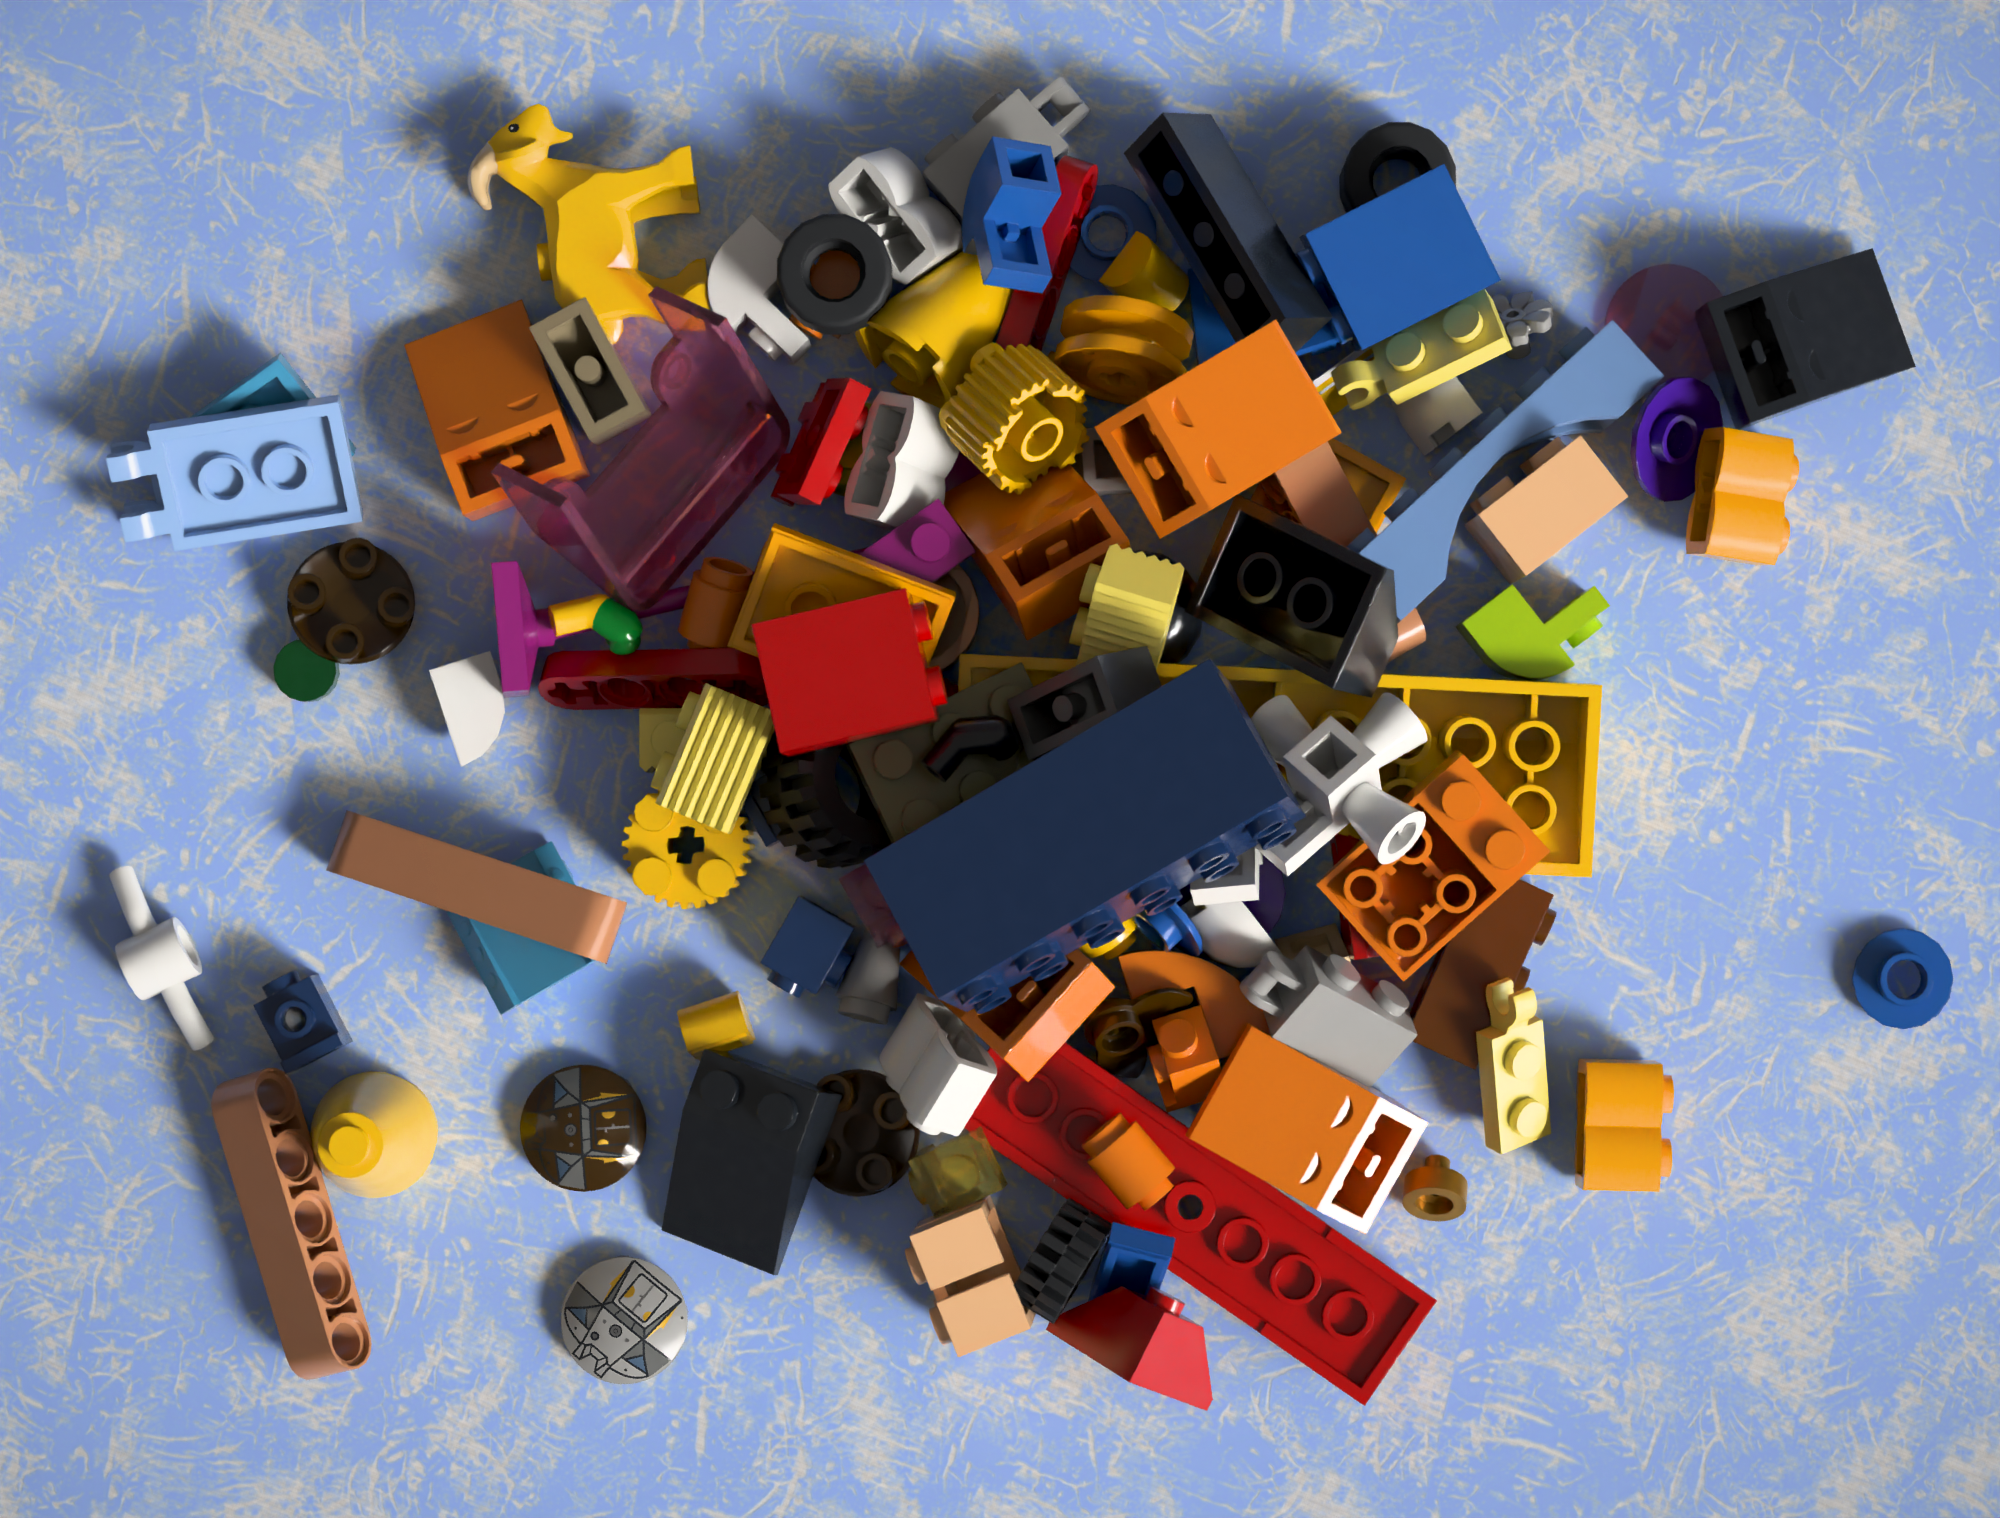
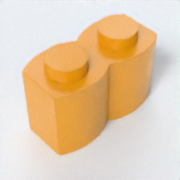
M1726 427L1704 429L1696 460V492L1691 503L1687 521L1686 554L1751 565H1775L1778 555L1785 550L1790 536V524L1785 517L1784 501L1787 493L1795 486L1799 474V461L1797 456L1794 455L1793 439Z
M1579 1058L1576 1083L1577 1125L1574 1156L1576 1186L1582 1190L1659 1192L1661 1177H1669L1672 1168L1671 1141L1668 1138H1662L1661 1124L1663 1113L1672 1112L1674 1085L1671 1075H1663V1064L1655 1060Z

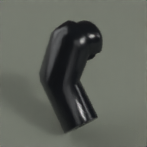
M998 715L958 718L921 760V764L936 778L946 782L968 755L988 754L990 757H995L997 761L1011 758L1019 747V737L1013 730L1012 723Z

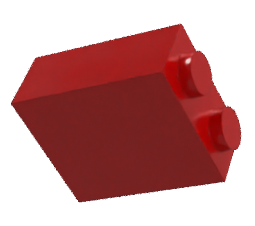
M906 588L751 624L781 754L789 757L940 722L937 706L947 704L948 699L940 666L928 667L923 642L933 640L928 610L925 601L914 603L912 594Z

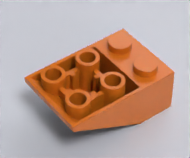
M522 299L404 345L442 463L463 516L471 521L479 520L590 476L546 359L529 329L532 323Z
M1277 320L1272 321L1094 427L1159 539L1209 512L1342 433Z
M1070 464L1062 469L1058 466L1056 468L1053 466L1049 467L1046 475L1040 473L1036 481L1032 482L1029 480L1032 486L1024 489L1021 494H1016L1014 491L1010 494L1004 489H999L983 472L945 493L944 507L975 549L976 553L972 555L973 559L1027 641L1078 613L1080 606L1085 608L1090 606L1089 603L1079 601L1083 582L1090 563L1102 566L1110 545L1117 543L1121 549L1131 548L1129 539L1098 493Z
M1457 750L1401 799V801L1423 812L1426 816L1425 826L1421 835L1402 857L1392 863L1381 864L1361 839L1316 883L1319 889L1403 982L1551 852L1465 755Z
M1076 949L1066 955L1068 964L1063 969L1040 981H1034L1031 976L1008 988L1012 996L1006 1002L988 1012L977 1014L975 1009L966 1012L940 999L938 1000L1029 1082L1111 993L1115 986L1089 958ZM911 950L899 964L937 998Z
M1248 1023L1185 1136L1310 1207L1366 1234L1428 1122L1388 1095L1355 1081L1272 1038L1270 1034Z

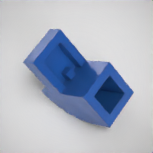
M992 136L973 171L964 203L962 243L964 253L978 256L984 285L1043 293L1052 278L1042 227L1062 193L1051 146Z

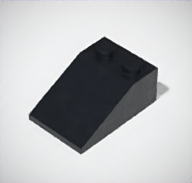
M704 1049L682 1111L661 1230L769 1274L778 1275L842 1095L731 1052Z

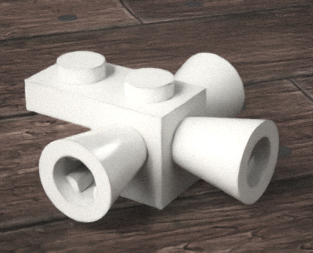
M1383 693L1353 733L1349 732L1332 716L1328 717L1313 730L1286 695H1279L1268 700L1251 717L1254 726L1274 761L1285 767L1288 785L1306 817L1294 823L1297 829L1296 833L1284 842L1266 850H1263L1260 844L1254 846L1286 876L1295 871L1349 823H1351L1381 864H1389L1396 861L1414 845L1424 829L1426 816L1416 808L1382 791L1379 768L1427 742V734L1423 725L1402 700L1391 693Z

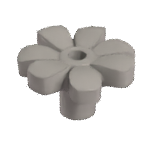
M1533 292L1515 294L1511 299V303L1502 294L1492 296L1491 298L1494 301L1512 347L1511 350L1506 352V356L1511 359H1521L1531 353L1529 334L1547 332L1552 326L1551 318L1554 317L1552 304L1542 299L1534 301Z

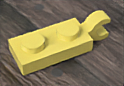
M1483 289L1372 345L1371 348L1375 360L1346 362L1336 367L1331 372L1338 393L1346 395L1352 410L1366 407L1386 393L1399 405L1511 350L1512 347L1494 301L1486 289Z
M1509 977L1487 985L1486 1001L1490 1011L1491 1026L1476 1032L1485 1145L1501 1155L1551 1134L1543 1020L1534 1016L1537 1009L1534 990L1527 987L1513 993V981Z

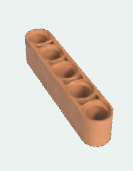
M1328 441L1259 482L1276 513L1345 547L1366 528L1377 536ZM1416 608L1397 624L1398 641L1388 663L1426 641L1425 627Z
M346 810L326 871L605 964L608 962L627 906V902L348 810Z
M266 1068L224 1081L213 1092L211 1101L212 1114L286 1359L292 1371L298 1377L306 1380L358 1369L367 1362L370 1356L372 1345L370 1331L322 1173L314 1155L312 1140L296 1088L291 1078L278 1068Z

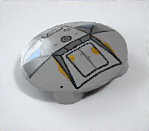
M620 1255L594 1264L574 1281L563 1302L561 1312L562 1336L572 1358L590 1375L614 1384L639 1383L661 1373L676 1358L686 1337L689 1311L679 1287L664 1270L646 1260Z

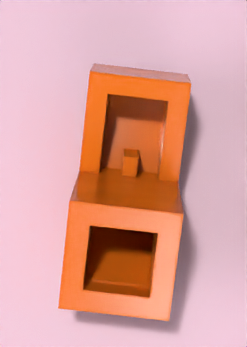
M1161 949L1130 951L1117 956L1130 1000L1157 989L1177 988L1184 990L1193 987L1198 1006L1201 1005L1218 1059L1230 1056L1248 1023L1270 1034L1263 1010L1252 1004L1243 995L1239 986L1240 981L1215 964L1183 952L1171 950L1165 952Z

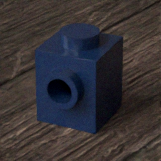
M798 896L760 962L772 969L767 980L798 998L801 997L805 989L816 995L824 983L835 989L853 955L843 949L856 926L804 896Z

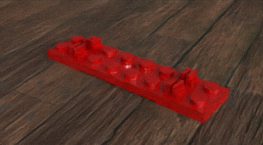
M1067 1042L1055 1052L1029 1082L989 1047L987 1052L995 1062L997 1075L964 1126L966 1130L1066 1199L1071 1198L1111 1224L1115 1222L1174 1237L1175 1243L1168 1270L1364 1406L1366 1405L1437 1302L1433 1296L1273 1185L1185 1136L1189 1129L1188 1126ZM1119 1112L1129 1123L1136 1120L1175 1166L1173 1172L1167 1177L1174 1185L1173 1188L1145 1211L1138 1203L1129 1209H1126L1088 1165L1087 1161L1090 1156L1081 1146L1097 1129ZM1185 1195H1195L1202 1201V1211L1196 1218L1187 1219L1178 1212V1203Z

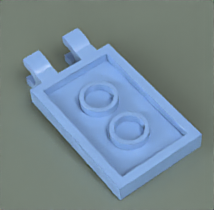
M340 395L149 424L147 434L150 443L134 440L111 443V454H108L106 457L111 483L150 475L156 501L142 500L124 504L125 514L120 516V523L125 542L170 534L173 550L179 551L363 522L364 513Z

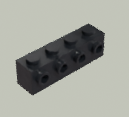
M1162 112L1124 152V155L1234 341L1237 343L1272 321L1277 320L1296 353L1333 316L1212 115Z

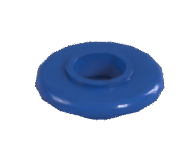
M1114 184L1097 185L1089 212L1084 217L1081 226V235L1070 267L1082 278L1101 284L1099 282L1100 278L1136 231L1148 236L1156 244V221L1148 204L1132 190ZM1101 216L1117 218L1123 223L1127 231L1125 232L1126 238L1123 245L1114 251L1097 249L1088 238L1091 224Z
M1177 903L1155 915L1148 916L1146 911L1143 910L1131 917L1144 936L1162 951L1168 952L1175 946L1184 953L1196 957L1203 950L1202 938L1196 926Z
M1901 928L1885 931L1866 943L1856 958L1852 981L1855 996L1867 1015L1884 1026L1907 1029L1922 1026L1939 1015L1950 999L1953 974L1950 959L1938 942L1923 932ZM1899 960L1913 962L1920 973L1919 987L1915 993L1907 998L1898 997L1893 994L1887 984L1888 971Z

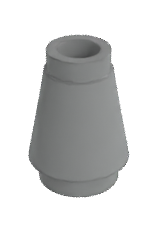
M865 927L863 937L859 941L835 995L841 999L838 1009L839 1014L875 1024L886 1025L888 1023L890 1011L897 1010L900 935L882 929Z

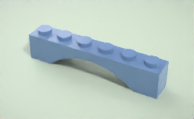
M1613 320L1596 335L1586 326L1558 352L1566 362L1555 373L1551 375L1544 366L1541 367L1515 391L1523 400L1518 407L1508 415L1499 406L1472 431L1480 442L1465 455L1455 446L1428 471L1430 476L1436 481L1420 496L1411 487L1384 512L1391 523L1380 534L1375 536L1366 528L1346 546L1394 570L1397 624L1446 579L1449 548L1459 516L1476 485L1493 465L1507 455L1537 441L1568 434L1601 433L1664 377L1659 369Z

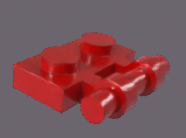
M852 378L827 379L826 383H820L813 401L805 402L797 420L802 426L790 453H783L776 466L775 472L779 477L770 495L772 499L793 507L795 503L798 505H821L823 498L826 499L831 496L842 476L843 466L839 462L848 441L854 440L866 423L869 410L865 403L872 390L871 388Z

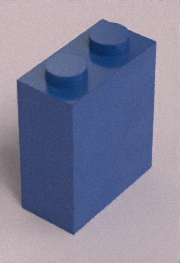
M1445 164L1300 236L1299 238L1305 249L1296 253L1312 284L1317 286L1322 283L1333 305L1328 310L1333 316L1329 321V325L1341 345L1351 341L1355 352L1364 350L1501 281Z

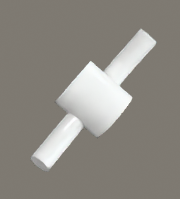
M123 866L115 869L109 874L123 914L134 935L117 943L115 946L116 956L122 972L140 1000L145 1001L161 993L191 1049L194 1051L202 1049L214 1040V1036L184 983L200 975L203 971L195 945L178 918L172 917L156 924L132 866Z

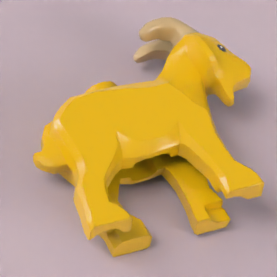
M535 104L529 106L516 118L499 129L473 159L468 171L467 183L472 198L484 210L489 211L492 209L489 184L493 175H499L544 210L548 242L537 244L539 273L541 281H553L555 299L561 309L586 297L613 344L619 341L624 328L623 319L628 317H647L663 325L712 324L706 258L690 262L677 276L660 279L638 270L639 259L634 230L635 223L652 217L701 213L690 145L670 151L659 162L624 169L605 168L587 163L548 158L549 147L553 144L563 143L572 139L573 133L565 132L555 127L548 107Z

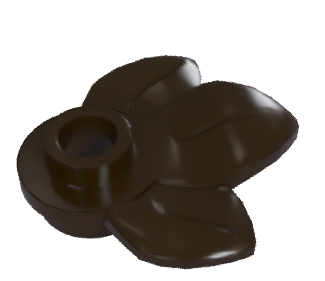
M1164 988L1147 992L1132 1000L1110 998L1102 1001L1083 1022L1086 1040L1096 1047L1098 1065L1114 1075L1138 1078L1147 1062L1146 1048L1158 1044L1152 1020L1183 1011L1193 1001L1192 994L1177 988Z

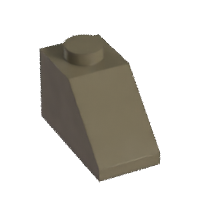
M586 297L529 327L591 442L599 446L653 417L627 366Z

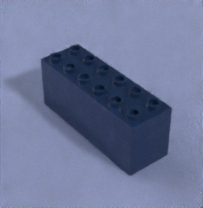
M1209 658L865 859L864 862L937 998L963 1011L969 1012L975 1009L977 1014H982L1006 1002L1012 996L1008 988L1031 976L1034 981H1040L1063 969L1068 964L1066 955L1086 943L1089 944L1091 949H1094L1114 940L1125 931L1122 923L1143 910L1146 911L1148 916H1151L1173 906L1182 898L1179 890L1202 877L1205 883H1209L1230 873L1240 864L1236 857L1252 847L1260 844L1261 848L1266 850L1284 842L1296 833L1297 829L1294 823L1303 819L1306 815L1231 683Z

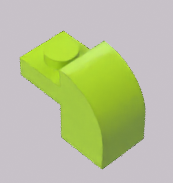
M1512 584L1455 627L1482 662L1496 673L1515 680L1537 681L1560 674L1575 665L1560 644L1566 640L1574 649L1603 627V624L1596 616L1610 605L1598 589L1592 586L1579 594L1546 621L1542 622Z

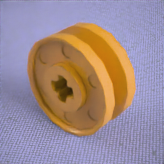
M1094 295L1079 298L1065 306L1060 329L1065 339L1057 344L1054 363L1085 391L1084 394L1104 401L1132 405L1186 373L1187 370L1182 361L1189 357L1194 332L1188 322L1179 315L1149 301L1116 295Z

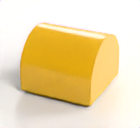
M1138 231L1135 232L1099 280L1113 295L1149 301L1173 312L1184 300L1189 287L1187 274L1148 236Z
M739 991L677 1011L687 1051L699 1061L704 1049L729 1052L753 1044V1041L756 1040Z

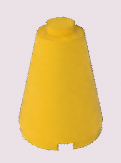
M962 251L888 299L883 308L867 322L869 326L855 331V336L862 352L875 369L884 360L897 374L890 384L902 395L913 396L938 408H942L950 400V397L957 395L958 391L955 388L957 385L965 382L963 376L966 373H972L970 363L973 355L977 350L992 343L1003 323L1014 289L984 285L978 256Z
M376 1071L354 1074L335 1084L320 1100L314 1112L310 1130L314 1155L323 1174L343 1191L366 1198L391 1196L417 1182L431 1162L438 1136L436 1115L425 1094L416 1085L393 1074Z

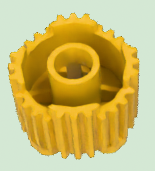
M990 343L977 350L970 363L972 373H966L963 376L965 382L957 385L955 388L958 391L957 395L950 397V400L943 405L939 412L940 427L951 438L950 442L999 489H1004L1010 494L1013 491L1016 494H1021L1024 489L1032 486L1029 480L1032 482L1036 481L1040 473L1046 475L1048 468L1051 466L1055 468L1058 466L1062 469L1068 464H1074V456L1083 452L1084 449L1081 445L1090 438L1087 435V428L1082 425L1086 420L1082 414L1087 411V407L1083 404L1086 401V397L1083 395L1085 391L1039 349H1035L1032 345L1025 347L1023 344H1018L1016 348L1008 345L1006 350H1004L998 343Z
M659 790L658 794H646L635 805L634 814H629L628 819L632 822L631 827H624L623 832L629 835V838L622 841V846L628 848V853L622 856L623 860L631 862V865L626 870L628 873H633L634 884L646 896L654 895V901L657 903H663L667 900V907L671 908L678 907L679 905H681V909H690L693 905L695 908L706 907L707 902L715 904L719 902L718 897L729 896V890L740 885L737 877L746 876L748 873L744 869L745 863H752L753 858L748 856V851L755 849V845L748 842V838L754 835L752 830H746L745 825L749 822L748 817L739 816L732 833L727 834L655 804L660 793ZM685 827L695 828L694 837H703L705 843L704 852L693 853L692 863L690 864L682 862V853H674L673 850L674 838H681Z

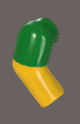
M594 594L548 606L550 624L556 637L591 628L606 639V643L610 646V651L617 655H629L635 652L641 644L640 635L643 631V626L637 614L605 594Z

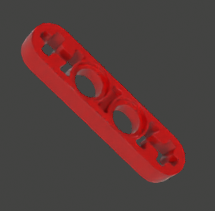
M1065 155L1056 166L1062 194L1042 227L1052 278L1043 293L1014 289L996 341L1004 350H1006L1008 345L1016 348L1018 344H1023L1025 347L1032 345L1035 349L1042 351L1081 235L1084 217L1088 214L1098 181V167L1096 164Z
M734 648L636 650L629 655H617L610 650L554 652L547 656L538 685L539 694L547 702L554 706L571 710L682 708L689 692L701 695L705 683L760 706L769 703L759 658Z

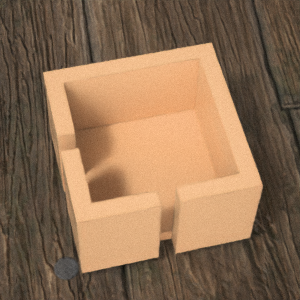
M1581 435L1568 445H1565L1559 436L1519 466L1526 474L1524 479L1514 485L1511 479L1506 476L1470 504L1477 515L1464 524V526L1509 584L1527 576L1628 497Z
M990 1193L919 1221L909 1236L911 1247L905 1249V1255L916 1283L922 1285L928 1282L931 1291L933 1290L936 1300H934L935 1307L929 1309V1314L938 1339L943 1346L952 1342L957 1356L961 1357L1031 1329L1036 1313L1022 1305L1014 1286L1021 1270Z

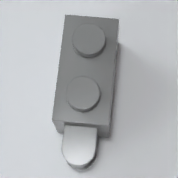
M1062 76L1051 82L1031 101L1028 100L1019 88L1006 99L999 92L987 100L973 114L972 119L977 124L958 140L953 134H950L926 155L924 160L929 166L922 172L927 187L955 215L962 225L964 203L971 176L992 136L1051 146L1056 167L1060 159L1068 155L1069 145L1064 141L1063 137L1076 127L1090 113L1091 109ZM1050 103L1064 117L1054 127L1040 113Z
M1307 945L1304 946L1293 960L1278 952L1268 951L1257 967L1239 985L1243 995L1252 1004L1263 1010L1272 1038L1369 1088L1372 1087L1418 1035L1408 1010L1409 1001L1399 988L1385 980L1377 983L1358 973L1356 968L1345 958L1337 954H1331L1328 957Z

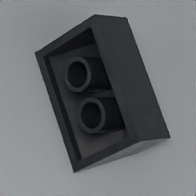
M1242 495L1234 497L1184 612L1332 689L1372 698L1398 641L1394 570Z

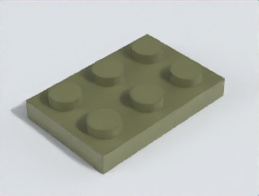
M1022 662L947 697V704L937 706L940 722L854 741L845 746L891 844L1036 760L1028 761L1007 699L1033 687ZM998 715L1012 723L1013 730L1019 737V747L1011 758L997 761L995 757H990L988 754L968 755L946 782L936 778L921 764V760L958 718Z

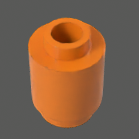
M706 557L703 560L701 569L693 572L678 627V632L688 639L687 646L690 649L732 648L727 645L753 575V571L749 567L726 558Z
M1120 1112L1097 1129L1081 1145L1090 1156L1087 1161L1088 1165L1126 1209L1138 1203L1145 1211L1164 1197L1174 1186L1167 1177L1173 1172L1175 1166L1136 1120L1129 1123Z

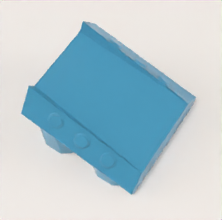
M552 841L511 863L575 885L572 873L565 861L561 859ZM446 911L500 1015L532 999L596 961Z

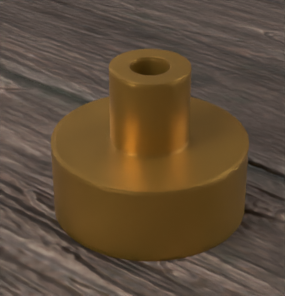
M1430 1155L1425 1159V1166L1413 1169L1405 1176L1403 1207L1411 1215L1423 1220L1448 1221L1458 1218L1466 1210L1467 1180L1459 1172L1450 1169V1160L1443 1155Z

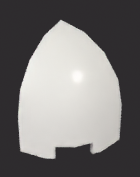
M1457 377L1399 405L1392 399V406L1402 427L1424 456L1483 413Z
M490 651L429 670L461 767L481 757L499 735L505 714L502 685Z
M1191 898L1180 907L1196 926L1202 938V952L1215 962L1234 968L1257 967L1268 951L1282 954L1242 901L1194 906L1193 898Z

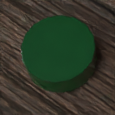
M300 639L285 645L277 654L273 666L274 680L279 689L289 698L301 702L319 701L328 696L336 687L340 675L339 663L316 655Z

